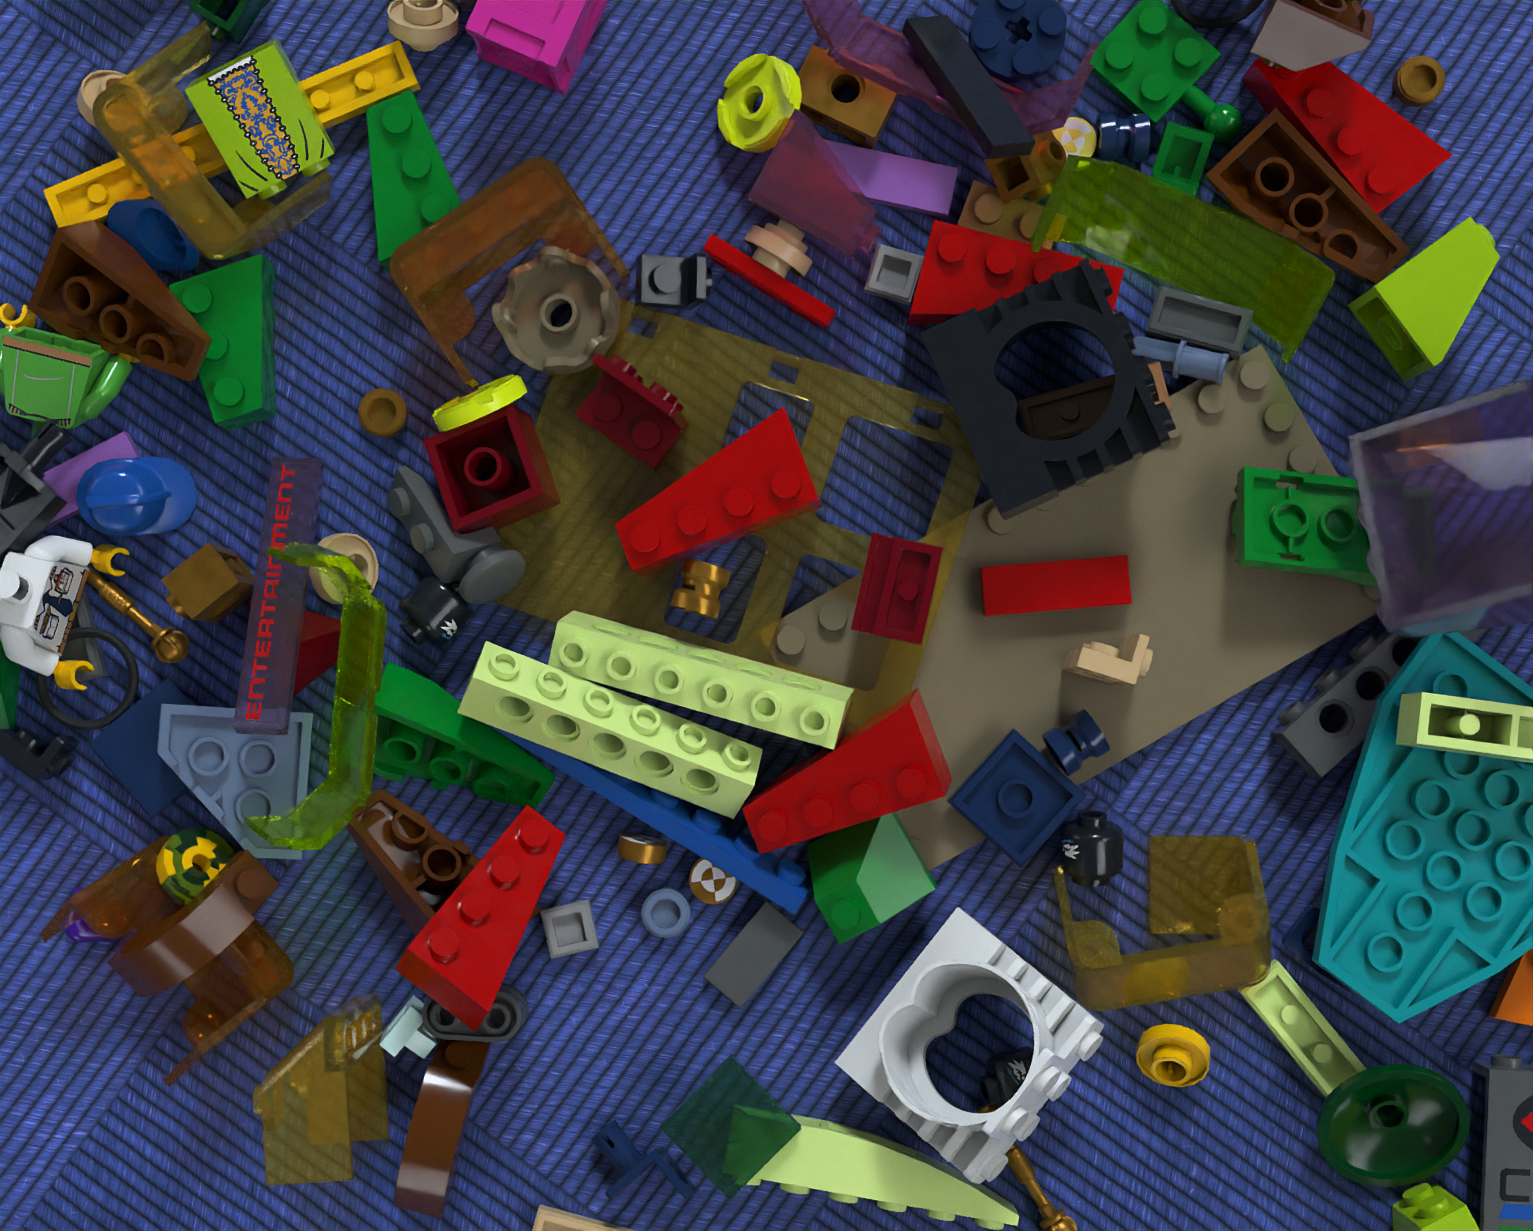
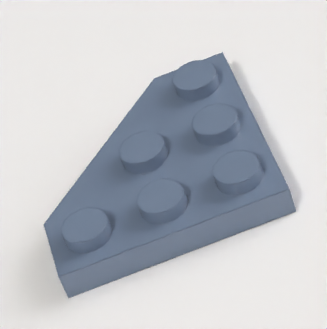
M161 703L157 754L244 850H248L255 858L302 860L313 713L261 710L259 719H246L247 709Z

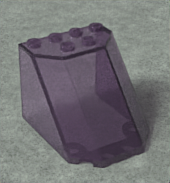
M1523 379L1348 436L1351 453L1347 456V464L1352 478L1358 484L1361 501L1357 503V514L1362 526L1368 533L1371 549L1367 551V563L1372 575L1377 578L1380 598L1377 599L1376 603L1380 621L1387 627V632L1405 637H1416L1533 623V382Z

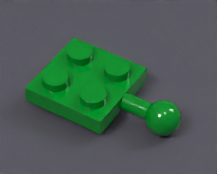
M1141 0L1084 60L1083 67L1136 114H1148L1150 127L1153 129L1180 100L1186 103L1204 120V131L1215 135L1214 142H1230L1239 135L1242 129L1243 120L1237 108L1229 104L1217 105L1196 86L1202 77L1219 61L1221 53L1162 0Z

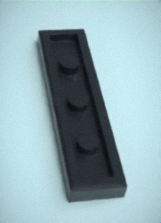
M948 15L906 18L902 30L903 35L988 159L1030 155L1036 142Z

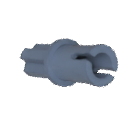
M1136 336L1133 339L1136 349L1132 350L1131 353L1134 359L1143 356L1148 365L1160 362L1161 370L1171 372L1172 378L1178 379L1179 375L1214 381L1217 384H1222L1224 381L1229 354H1220L1187 346L1186 340H1181L1180 344L1144 336Z

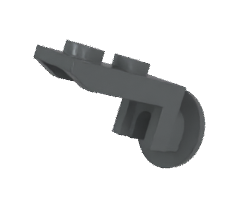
M407 466L397 467L391 488L387 494L389 509L396 518L400 519L411 537L413 547L424 556L437 578L442 583L447 584L461 580L458 589L460 596L469 604L474 605L492 602L511 591L525 574L526 562L523 555L516 550H505L501 545L502 540L493 526L463 535L454 531L449 516L424 478Z

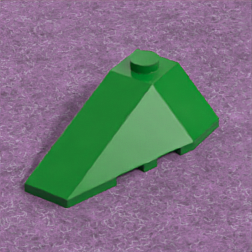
M389 661L369 696L341 758L343 761L385 779L402 782L405 775L431 780V788L447 791L449 784L471 788L479 798L522 807L528 805L532 809L538 807L556 777L554 773L506 736L483 722L457 713L461 702L434 681Z

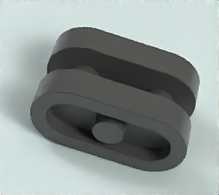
M501 984L489 1013L475 1032L431 997L426 1000L423 1006L422 1019L426 1029L433 1036L440 1039L502 1042L514 1036L528 1016V1002L521 990L512 985Z

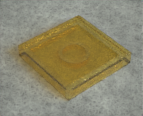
M1148 835V932L1151 934L1249 935V836Z

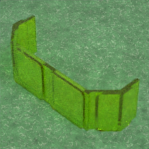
M1068 154L1030 237V241H1033L1031 250L1037 253L1044 240L1082 244L1197 296L1254 310L1251 321L1281 345V361L1289 363L1291 357L1298 350L1335 281V271L1314 255L1305 252L1295 243L1273 231L1221 207H1216L1197 199L1185 191L1126 165H1120L1113 161H1098L1092 157Z
M288 543V547L267 546L266 554L295 566L319 567L343 595L328 776L287 816L244 817V824L272 846H286L293 850H321L350 822L353 817L352 812L358 806H366V797L371 795L377 734V715L374 712L376 693L380 691L387 611L384 607V601L373 597L368 591L373 590L372 586L346 555L317 544Z

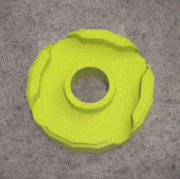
M754 54L742 60L730 72L723 85L727 90L724 100L720 98L718 100V127L725 140L746 152L763 153L777 146L790 133L799 115L802 99L800 79L792 65L775 56ZM761 93H763L762 104L760 108L754 113V102L756 98Z
M510 374L479 386L478 390L459 398L458 396L434 410L432 416L439 432L454 429L510 404L526 394L527 388L521 376Z

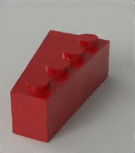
M1258 58L1241 78L1243 84L1264 110L1269 114L1277 108L1377 215L1452 156L1451 153L1330 61L1295 72L1286 67H1271Z
M934 220L906 325L943 323L973 308H976L978 312L995 304L997 299L1002 297L1006 299L1023 291V287L1030 284L1033 286L1050 279V275L1058 271L1063 273L1078 266V262L1085 258ZM1089 260L1093 270L1102 266L1110 281L1114 294L1106 298L1114 313L1125 269Z
M783 406L618 521L615 527L631 570L642 576L823 506L789 416Z
M919 689L913 690L899 702L886 710L880 711L858 728L842 736L834 750L825 747L809 759L803 760L754 791L742 808L759 854L946 796L953 778Z
M526 805L406 948L395 970L475 1032L492 1007L566 834L530 806Z

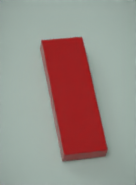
M711 233L703 246L707 259L822 331H828L836 318V310Z
M1128 555L979 568L984 617L1132 604Z

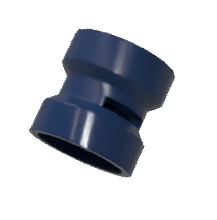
M1098 113L1095 124L1097 145L1094 154L1096 162L1112 163L1116 158H1126L1130 163H1145L1150 147L1149 115L1131 114L1128 118H1117L1113 113Z
M1085 709L1072 715L1069 724L1063 728L1053 727L1041 735L1052 757L1067 776L1081 769L1082 762L1089 757L1098 758L1110 751L1109 744L1102 731Z

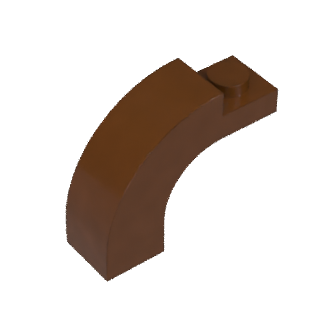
M248 850L239 851L190 902L167 919L154 925L140 927L107 963L140 997L152 996L166 991L197 972L229 946L255 920L252 914L280 884Z
M440 1039L432 1064L428 1065L411 1119L398 1172L394 1206L442 1219L457 1175L460 1147L471 1106L489 1055L490 1043Z

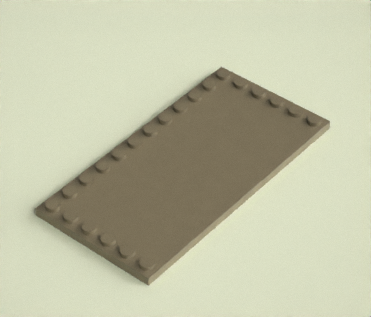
M1262 344L1241 355L1239 361L1235 359L1230 361L1222 384L1199 379L1169 396L1172 407L1170 415L1176 427L1175 430L1168 432L1171 445L1143 455V458L1134 462L1132 460L1120 465L1107 474L1103 473L1091 478L1080 486L1076 485L1058 493V497L1005 521L1000 515L994 499L991 498L917 540L916 542L939 546L944 549L922 646L851 630L864 571L758 631L778 668L854 689L842 736L858 728L880 711L886 710L899 702L913 690L919 689L953 779L945 797L897 811L896 814L929 871L986 839L978 829L946 800L1011 728L1020 733L1065 774L1052 757L1041 735L1053 727L1063 728L1069 724L1072 715L1085 709L1102 731L1109 744L1110 751L1098 758L1089 757L1082 762L1081 769L1067 776L1078 786L1408 596L1406 590L1371 587L1334 576L1237 566V562H1235L1237 559V540L1231 534V515L1234 513L1237 504V494L1234 491L1237 485V473L1244 466L1339 477ZM1282 482L1276 483V487L1278 488H1287L1288 486H1293V489H1296V484ZM1128 555L1132 604L986 617L983 615L979 570L981 567ZM1280 556V559L1297 561V558ZM1376 567L1379 570L1391 571V568ZM1135 634H1143L1150 637L1147 649L1153 650L1151 664L1145 678L1137 677L1135 685L1116 687L1062 669L1067 651L1083 646V643L1091 644V641L1119 649L1123 637Z

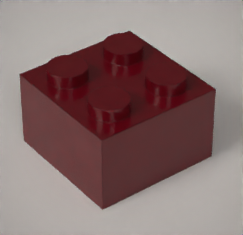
M513 403L477 420L423 440L453 530L462 535L491 526L496 531L561 504L531 415Z

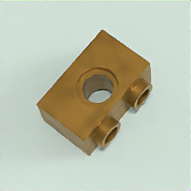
M812 45L798 73L802 93L798 116L867 149L873 150L898 100L900 86L894 84V78L881 69L869 67L868 70H865L850 63L851 58L837 48L826 46L823 50ZM846 85L852 87L857 92L858 97L852 102L842 103L834 98L832 92L835 88Z
M209 542L161 579L170 591L165 595V598L179 616L183 619L189 616L193 620L219 623L247 601L251 594H256L263 588L234 550Z

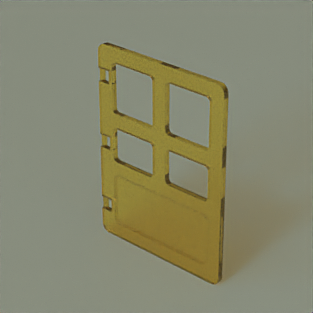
M619 298L621 309L619 329L614 342L603 357L609 360L613 353L632 365L637 370V374L645 379L644 386L649 388L653 382H656L678 398L677 402L684 406L681 414L689 423V427L657 472H655L575 415L603 376L595 365L573 374L553 375L535 429L561 504L499 530L498 535L502 540L501 545L505 550H516L523 555L526 562V571L520 582L511 591L493 602L555 623L575 610L853 688L854 693L846 721L861 726L869 718L882 710L888 709L911 692L983 477L952 404H946L921 396L918 393L818 361L786 353L774 347L674 315L636 306L633 302ZM633 316L658 324L653 339L629 332ZM774 361L800 369L795 384L769 377ZM747 383H754L807 400L814 405V411L801 446V451L820 500L845 426L852 417L866 419L949 446L953 451V457L924 540L925 544L943 547L944 550L922 646L891 639L876 686L872 690L864 691L775 661L770 656V648L799 562L803 556L813 555L864 572L871 537L820 521L816 515L817 509L750 534L764 539L767 543V550L737 638L731 644H724L666 623L664 615L683 560L639 576L630 568L615 524L721 450L741 389ZM916 407L943 415L938 431L911 422Z

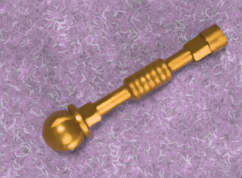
M89 565L86 566L90 568L86 581L99 591L98 596L113 607L122 617L128 616L153 639L151 649L155 651L156 657L161 662L177 663L187 656L190 643L184 632L174 631V628L171 626L164 629L160 628L135 607L136 602L118 588L117 585L113 582L107 583Z
M983 1104L975 1112L990 1113L994 1112L996 1108L994 1105L988 1106ZM1013 1143L1005 1153V1156L1008 1157L1007 1163L1019 1183L1025 1184L1038 1205V1211L1043 1217L1039 1223L1040 1227L1043 1228L1042 1231H1077L1074 1219L1065 1215V1209H1056L1052 1201L1048 1200L1035 1179L1036 1172L1026 1158L1021 1147Z

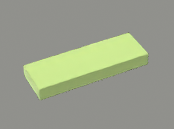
M1272 960L1237 989L1325 1098L1340 1083L1359 1072L1367 1070L1279 961Z

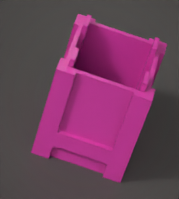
M477 0L465 29L467 34L471 35L478 48L476 54L479 59L495 66L498 65L566 96L609 0Z

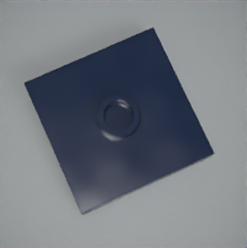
M1011 728L946 801L1019 868H1022L1087 794L1020 733Z

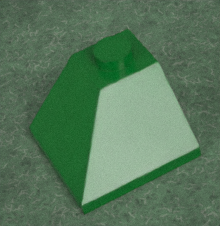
M896 812L830 832L806 845L815 902L839 944L883 923L938 887Z

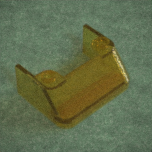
M203 21L101 92L93 103L92 114L99 133L197 251L209 259L224 260L273 243L330 201L332 177L324 170L277 206L266 199L261 200L258 197H253L242 201L231 209L171 137V134L185 123L188 115V106L184 95L175 83L212 58L210 29Z
M1246 834L1236 836L1246 893L1232 895L1221 904L1217 914L1219 939L1120 955L1116 934L1106 923L1095 919L1073 922L1063 870L1060 867L1052 868L1074 989L1079 1001L1088 1009L1107 1011L1250 987L1265 980L1272 965L1270 917L1255 840Z
M378 994L356 995L327 1015L265 1074L262 1084L255 1086L253 1106L256 1117H262L266 1186L352 1180L354 1178L352 1142L390 1138L385 1049L379 1046L383 1033V1015L381 1000Z

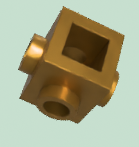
M1051 129L1032 135L1036 142L1030 155L997 159L987 158L984 160L1005 204L1029 196L1032 203H1035L1058 191L1055 182L1072 173L1066 161L1065 150L1062 144L1055 138Z

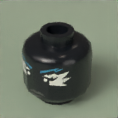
M428 575L400 600L398 608L404 621L399 627L415 644L421 646L427 641L436 647L444 646L470 621L469 603L460 596L459 584L456 581L449 584L442 583L437 576Z
M1081 811L1077 813V819L1065 823L1060 829V869L1065 874L1071 876V881L1074 884L1088 887L1108 885L1110 878L1118 875L1123 868L1124 835L1122 828L1116 823L1108 821L1107 814L1104 812Z
M1029 1046L1020 1047L992 1055L988 1058L985 1064V1075L979 1077V1089L986 1105H994L997 1110L1014 1096L1023 1084L1030 1069L1034 1052L1033 1048ZM1050 1099L1046 1101V1103L1042 1106L1041 1109L1047 1106Z

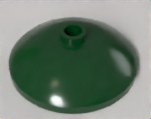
M1392 1064L1359 1072L1333 1089L1322 1103L1318 1112L1316 1136L1325 1160L1339 1174L1365 1185L1394 1187L1424 1180L1450 1164L1466 1142L1470 1119L1461 1093L1447 1078L1424 1067Z

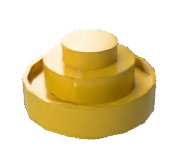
M1176 1024L1152 1026L1144 1031L1138 1040L1136 1062L1142 1073L1155 1082L1174 1087L1190 1086L1203 1080L1209 1071L1210 1047L1204 1037L1190 1028Z

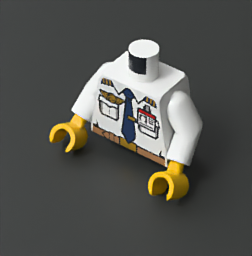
M49 535L29 545L25 554L9 552L5 556L0 570V640L5 655L11 661L47 677L54 674L55 681L61 688L72 690L87 689L86 686L76 682L75 671L94 672L93 665L82 660L59 661L58 659L59 656H62L67 635L70 631L90 569L86 566L92 563L93 567L100 572L113 576H122L125 574V571L112 568L111 559L116 553L129 555L128 550L111 544H101L93 549L92 544L89 542Z

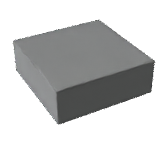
M877 243L864 293L910 305L924 256Z
M590 899L541 910L551 959L600 947Z

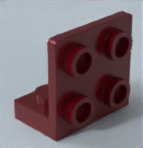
M595 353L590 361L603 376L575 415L657 472L689 427V423L681 414L684 406L677 402L678 398L658 383L653 382L649 388L644 386L645 379L637 374V370L616 354L613 353L610 359L607 360L600 354Z

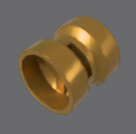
M685 558L681 569V574L684 578L682 586L675 590L670 605L696 615L717 620L721 607L718 597L720 591L727 587L731 572L706 562Z

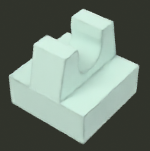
M413 995L384 1030L379 1046L394 1057L403 1046H406L425 1059L437 1044L435 1040L437 1037L433 1036L423 1023L422 1010L424 1003Z

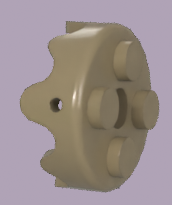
M555 246L541 248L536 258L513 268L508 275V288L504 299L501 302L494 303L492 306L493 321L509 351L534 370L549 375L573 374L594 365L590 360L595 353L600 354L602 357L606 354L615 340L620 325L621 309L619 297L609 277L590 259L572 254ZM561 304H570L572 307L570 321L564 326L554 327L551 323L553 310Z

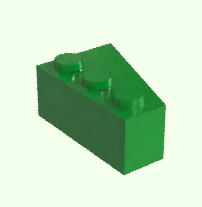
M412 90L367 108L378 260L389 274L476 237L475 230L430 126Z
M262 253L169 285L170 291L212 339L198 374L215 424L228 431H233L275 416V355L273 354V326H275L273 281H275V265Z

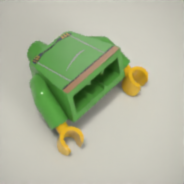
M10 303L1 305L0 320L5 324V328L0 329V394L5 397V409L10 415L33 420L31 438L43 427L47 419L61 429H74L89 419L97 418L119 394L133 369L130 362H140L139 359L121 352L117 356H111V353L102 350L101 345L74 340L63 335L35 329L36 315L27 309L28 306L26 304L23 305L22 313L16 320H14L16 315L15 307Z

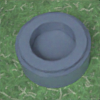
M667 887L653 891L644 901L641 911L642 921L647 930L661 938H670L680 934L686 928L691 915L690 904L685 895L676 889Z

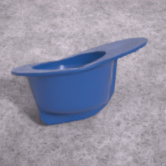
M179 194L164 195L155 199L122 200L116 202L110 208L107 217L108 228L133 246L152 270H177L183 272L192 271L197 266L199 253L209 240L208 228L215 221L213 214L200 212L193 202Z
M149 456L110 459L98 462L84 472L77 485L76 501L80 514L90 527L103 534L113 536L157 534L174 530L189 519L196 507L197 489L193 477L184 466L169 458Z

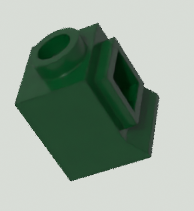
M229 0L191 1L188 7L200 20L197 26L200 31L218 43L223 44L228 37L240 45L262 8L271 0H233L238 5L227 22L221 19L219 15Z

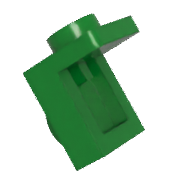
M1167 121L1149 175V183L1157 186L1156 193L1179 201L1184 200L1185 194L1196 197L1199 190V182L1215 135Z

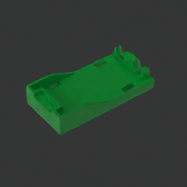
M1244 466L1237 473V485L1234 488L1237 494V504L1234 513L1231 515V534L1237 540V559L1235 560L1237 566L1328 575L1371 587L1417 592L1435 581L1433 487ZM1282 482L1296 484V489H1293V486H1288L1287 488H1278L1276 487V483ZM1280 556L1297 558V561L1280 559ZM1376 567L1391 568V571L1379 570Z

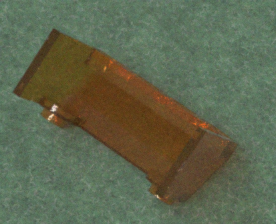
M535 157L524 161L399 246L390 259L389 267L393 280L464 383L472 390L479 387L480 383L453 346L465 338L472 331L475 324L474 308L463 291L541 238L544 239L548 246L559 247L581 257L596 248L622 287L624 288L631 283L630 272L557 165L546 158Z
M167 835L159 838L69 898L39 934V937L46 943L81 918L96 934L108 939L121 938L135 928L138 930L142 926L154 925L167 919L185 906L187 895L178 891L170 881L160 884L156 873L157 856L164 844L173 839L179 845L178 848L172 851L178 858L183 856L184 852L192 847V845L179 836ZM192 863L196 870L202 871L198 864ZM207 872L199 880H191L186 875L178 877L183 884L196 889L203 888L204 881L210 880ZM256 919L221 953L182 981L198 999L182 1018L183 1034L194 1049L163 1079L169 1087L222 1046L292 982L294 968L290 958Z

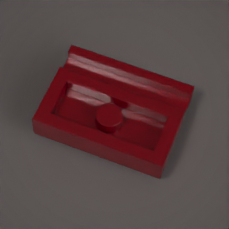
M873 532L851 630L922 646L943 555V547L884 536Z

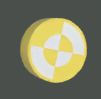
M1067 117L1057 122L1052 128V132L1065 150L1069 168L1074 169L1083 166L1090 160L1096 149L1097 136L1095 130L1087 121L1078 117Z

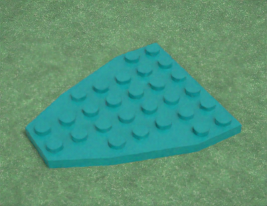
M1442 619L1434 621L1377 699L1331 845L1312 961L1392 1022L1398 1024L1497 974L1533 948V763L1396 745L1401 694L1426 692L1533 707V688Z

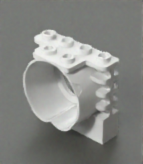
M957 907L834 1063L877 1101L889 1107L901 1121L907 1123L915 1130L918 1136L933 1146L945 1160L951 1162L970 1182L980 1184L985 1179L990 1182L1000 1174L1008 1162V1157L1005 1156V1153L1016 1139L1023 1141L1034 1131L1040 1121V1117L1036 1114L1048 1099L1055 1101L1066 1090L1072 1079L1068 1075L1080 1058L1086 1061L1096 1052L1103 1040L1100 1032L1104 1028V1024L969 914ZM976 994H992L1012 1001L1028 1016L1034 1031L1033 1058L1023 1084L1008 1102L990 1113H970L948 1103L932 1084L925 1061L929 1043L935 1037L949 1033L954 1028L960 1004L966 998Z

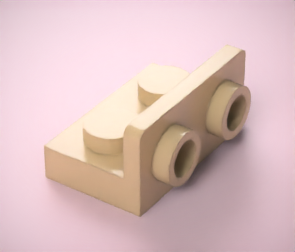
M1143 634L1123 637L1119 649L1091 641V644L1083 643L1082 647L1067 651L1062 669L1116 687L1135 685L1137 677L1145 678L1151 664L1153 650L1147 649L1150 637Z

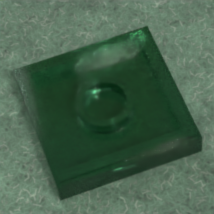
M732 1054L660 1124V1129L729 1200L802 1129L793 1116Z

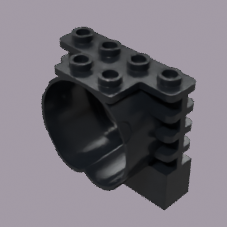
M1088 258L1078 262V266L1063 273L1058 271L1050 275V279L1033 286L1030 284L1023 287V291L1011 297L997 299L995 304L977 312L976 308H973L920 333L1004 521L1058 497V493L1076 485L1080 486L1091 478L1103 473L1107 474L1120 465L1132 460L1134 462L1143 458V455L1171 445L1168 432L1175 430L1176 427L1164 401L1155 405L1151 395L1156 393L1153 385L1155 381L1149 366L1143 356L1134 359L1131 353L1132 350L1136 349L1133 342L1134 335L1123 311L1116 314L1113 313L1106 298L1114 294L1110 281L1102 266L1093 270ZM1057 327L1086 331L1097 338L1104 346L1113 364L1115 375L1114 390L1106 411L1092 427L1072 438L1045 441L1027 436L1020 431L1016 424L1018 408L1016 397L1011 391L1000 385L996 379L995 368L998 361L1016 342L1037 331Z

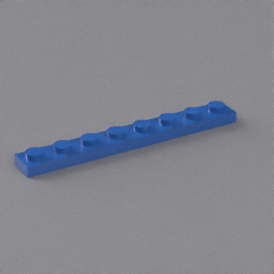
M488 725L791 913L796 914L805 900L812 884V879L805 874L798 864L790 860H781L770 852L759 854L752 836L739 834L722 824L721 819L710 810L698 809L685 800Z

